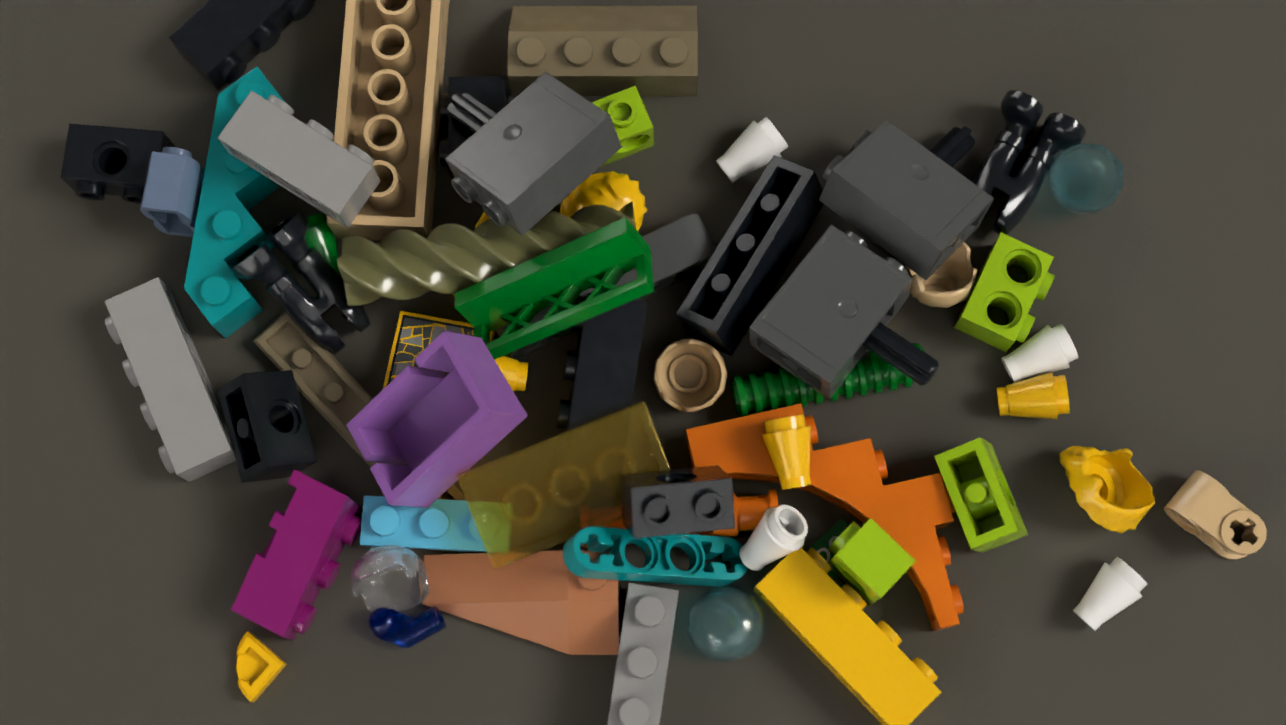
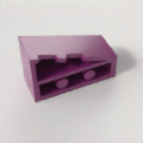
M295 469L288 484L296 487L290 504L285 513L275 511L269 526L276 530L264 552L255 555L231 608L237 614L290 640H294L297 633L303 635L310 627L317 612V608L312 605L322 588L328 590L335 581L341 564L336 561L345 544L353 545L361 533L362 518L360 517L363 512V508L348 496Z

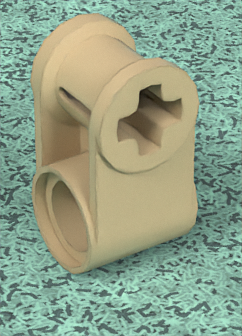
M1195 470L1164 507L1165 513L1178 526L1195 535L1225 559L1237 560L1244 558L1249 554L1257 552L1266 541L1267 529L1264 521L1233 497L1222 484L1202 471ZM1236 526H1240L1244 530L1241 535V539L1244 542L1238 545L1231 540L1235 534L1233 528Z

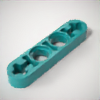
M592 526L585 527L566 541L563 547V559L569 571L576 576L591 579L721 587L738 580L745 575L748 569L739 555L740 548L743 545L736 539L722 536L673 534L633 538L627 529ZM587 543L588 549L592 552H604L609 548L610 552L609 555H600L590 562L589 554L581 553L580 547ZM632 543L641 548L645 556V563L642 568L634 567L627 561L624 553L626 544ZM672 547H679L688 555L690 562L687 571L677 569L671 562L670 550ZM721 554L724 561L730 562L731 568L726 570L725 564L720 562H710L705 565V560L713 559Z

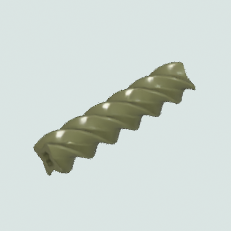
M631 201L623 206L619 211L605 205H589L575 212L570 218L564 214L550 211L523 236L507 224L499 227L491 219H487L473 231L456 223L439 225L425 238L405 229H398L388 233L377 244L361 236L350 235L344 237L342 240V255L337 261L344 281L348 306H361L372 303L381 297L409 300L420 297L430 290L444 294H455L624 217L636 229L633 202Z

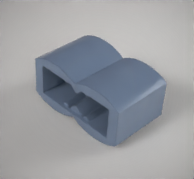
M164 147L162 152L152 151L150 155L140 212L147 218L154 220V226L168 235L193 237L204 168L192 158L191 152L176 147Z

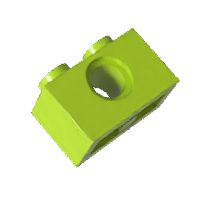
M979 437L934 456L970 549L983 553L1028 535L991 443Z
M871 518L861 528L853 521L828 548L835 555L829 562L831 570L846 584L850 585L869 606L882 598L916 562L910 554Z

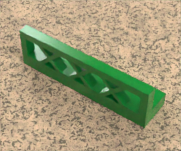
M624 217L456 292L454 308L474 327V336L482 338L492 357L497 359L653 292L651 247L629 220ZM634 269L637 270V279L619 287L615 286L624 273ZM594 288L586 301L575 306L572 305L581 292ZM548 306L551 307L542 320L530 324L539 310ZM507 324L509 325L500 338L490 342L491 331Z

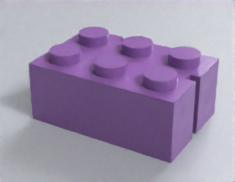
M445 330L414 359L418 367L407 366L346 425L365 461L385 462L375 463L370 470L389 505L428 508L528 416L482 338Z

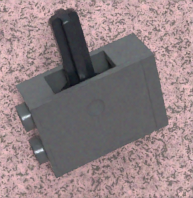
M547 72L543 73L497 114L468 93L453 94L450 97L451 103L447 107L448 114L474 133L445 158L455 177L451 180L453 188L466 202L472 203L475 200L481 204L484 212L496 225L502 227L507 224L521 236L529 231L556 205L560 204L565 197L622 147L610 115Z
M885 120L872 133L865 130L854 142L850 153L845 158L838 155L832 160L822 176L827 182L819 200L869 237L872 243L881 246L924 280H927L979 227L994 198L952 168L975 145V139L971 136V129L966 126L962 128L954 127L931 150H928L891 122Z
M832 224L749 327L750 345L828 400L867 350L919 385H926L934 377L939 367L936 359L887 327L888 323L910 295L912 277L908 275L906 268L893 258L885 257L883 259L869 250L866 242L854 232H842Z

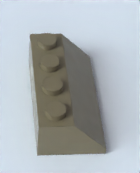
M513 6L508 31L507 73L512 96H518L545 72L581 96H609L635 85L640 96H697V6Z

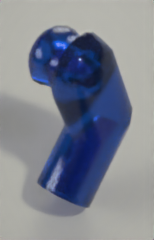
M435 606L414 618L387 607L375 609L369 617V627L376 637L401 648H410L446 628L444 617Z

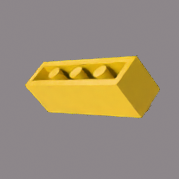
M811 547L805 552L800 548L788 554L755 586L753 591L882 725H909L941 693L933 684L938 679V676L922 659L916 656L911 661L899 649L898 645L902 642V639L886 622L880 620L875 624L862 610L867 606L866 602L850 585L845 584L840 588L827 574L832 569L831 566L815 549Z

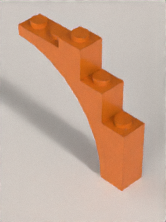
M796 404L686 429L685 438L692 468L719 465L732 477V480L773 482L781 485L762 434H766L764 421L804 414L802 405ZM805 416L806 426H811V485L795 489L812 493L844 509L862 524H865L870 518L874 520L916 560L906 572L920 594L933 632L960 624L958 615L964 613L961 593L956 584L950 585L945 566L951 565L949 547L945 537H937L935 530L951 524L954 521L952 513H956L941 473L883 486L881 479L888 477L886 461L881 449L874 450L871 438L813 451L812 445L818 444L817 429L813 416Z

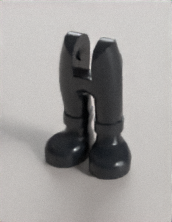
M1017 90L1008 91L1002 99L1001 111L1006 121L1005 130L999 132L994 143L995 145L983 159L972 179L975 185L989 195L992 190H995L1009 198L1006 205L1000 209L997 221L992 228L993 232L997 234L1002 232L1006 235L1019 224L1030 209L1040 191L1046 173L1055 162L1054 155L1061 150L1072 149L1078 146L1086 134L1084 126L1076 119L1063 113L1049 114L1038 132L1034 145L1027 151L1020 168L1013 178L1010 177L1008 174L1017 156L1020 155L1025 146L1024 141L1035 128L1043 114V107L1037 99Z
M296 210L279 222L269 232L267 238L293 262L292 266L299 274H302L317 294L316 297L310 296L295 280L293 274L288 269L285 270L264 241L256 243L233 262L230 269L239 279L249 280L256 278L267 283V291L278 299L294 323L317 345L336 355L346 345L338 337L336 330L321 318L323 315L336 306L341 311L342 317L360 333L371 323L363 305L348 306L344 281L340 274L321 258V254L315 247L309 248L306 239L308 230L307 218L299 210Z

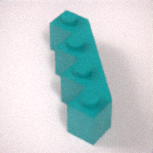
M257 66L218 94L184 284L185 291L209 323L224 338L229 337L264 311L242 280L234 275L230 266L245 251L260 241H264L270 249L274 247L248 210L281 186L230 155L218 139L220 133L251 90L266 100L270 95L283 100Z

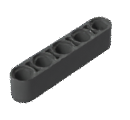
M698 214L687 215L642 236L651 247L654 291L635 300L640 301L704 269L716 247ZM634 269L624 273L615 286L619 287L637 279V270ZM594 288L581 292L574 303L584 302V295L592 293ZM548 306L539 310L530 324L542 320L551 307ZM508 324L495 329L499 338L508 328ZM571 327L507 355L513 359L523 357L575 331H571Z

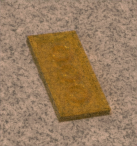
M641 401L459 473L456 476L493 570L565 542L585 527H602L622 519L621 474L671 469L646 403Z

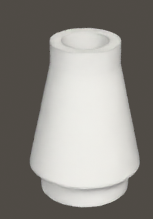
M765 117L758 123L753 120L716 162L733 183L740 177L768 165L774 155L782 158L780 153L788 148V145L772 122Z
M1059 324L1053 328L1046 325L1013 352L1002 357L1001 360L1010 379L1015 383L1051 371L1070 368L1069 363L1079 357L1065 327Z
M780 505L766 510L747 543L740 548L739 555L744 565L751 570L759 571L767 564L800 549L808 533V525L805 518L798 510L789 505Z
M1116 557L1110 564L1104 562L1084 597L1073 611L1089 627L1096 631L1104 622L1142 598L1143 596L1140 592L1147 583L1127 563Z

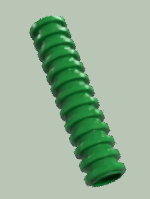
M912 343L913 345L924 351L923 347H921L919 343ZM869 351L866 357L860 359L829 401L836 402L838 396L842 395L846 400L852 399L853 393H858L860 397L867 396L869 390H873L874 394L882 393V389L885 387L889 391H896L897 385H902L907 389L911 388L912 383L915 381ZM778 368V373L771 374L770 370L763 371V376L759 377L755 373H749L748 379L743 380L739 375L734 376L731 382L736 412L740 417L747 416L750 412L756 414L766 409L774 410L778 409V407H787L793 404H801L802 408L807 407L810 401H814L815 405H820L823 399H826V397L784 368Z

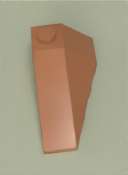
M563 550L424 555L423 605L568 655H618L620 580L591 579L576 576L569 571L564 563ZM581 550V553L589 554L590 562L600 555H609L610 550L604 552Z

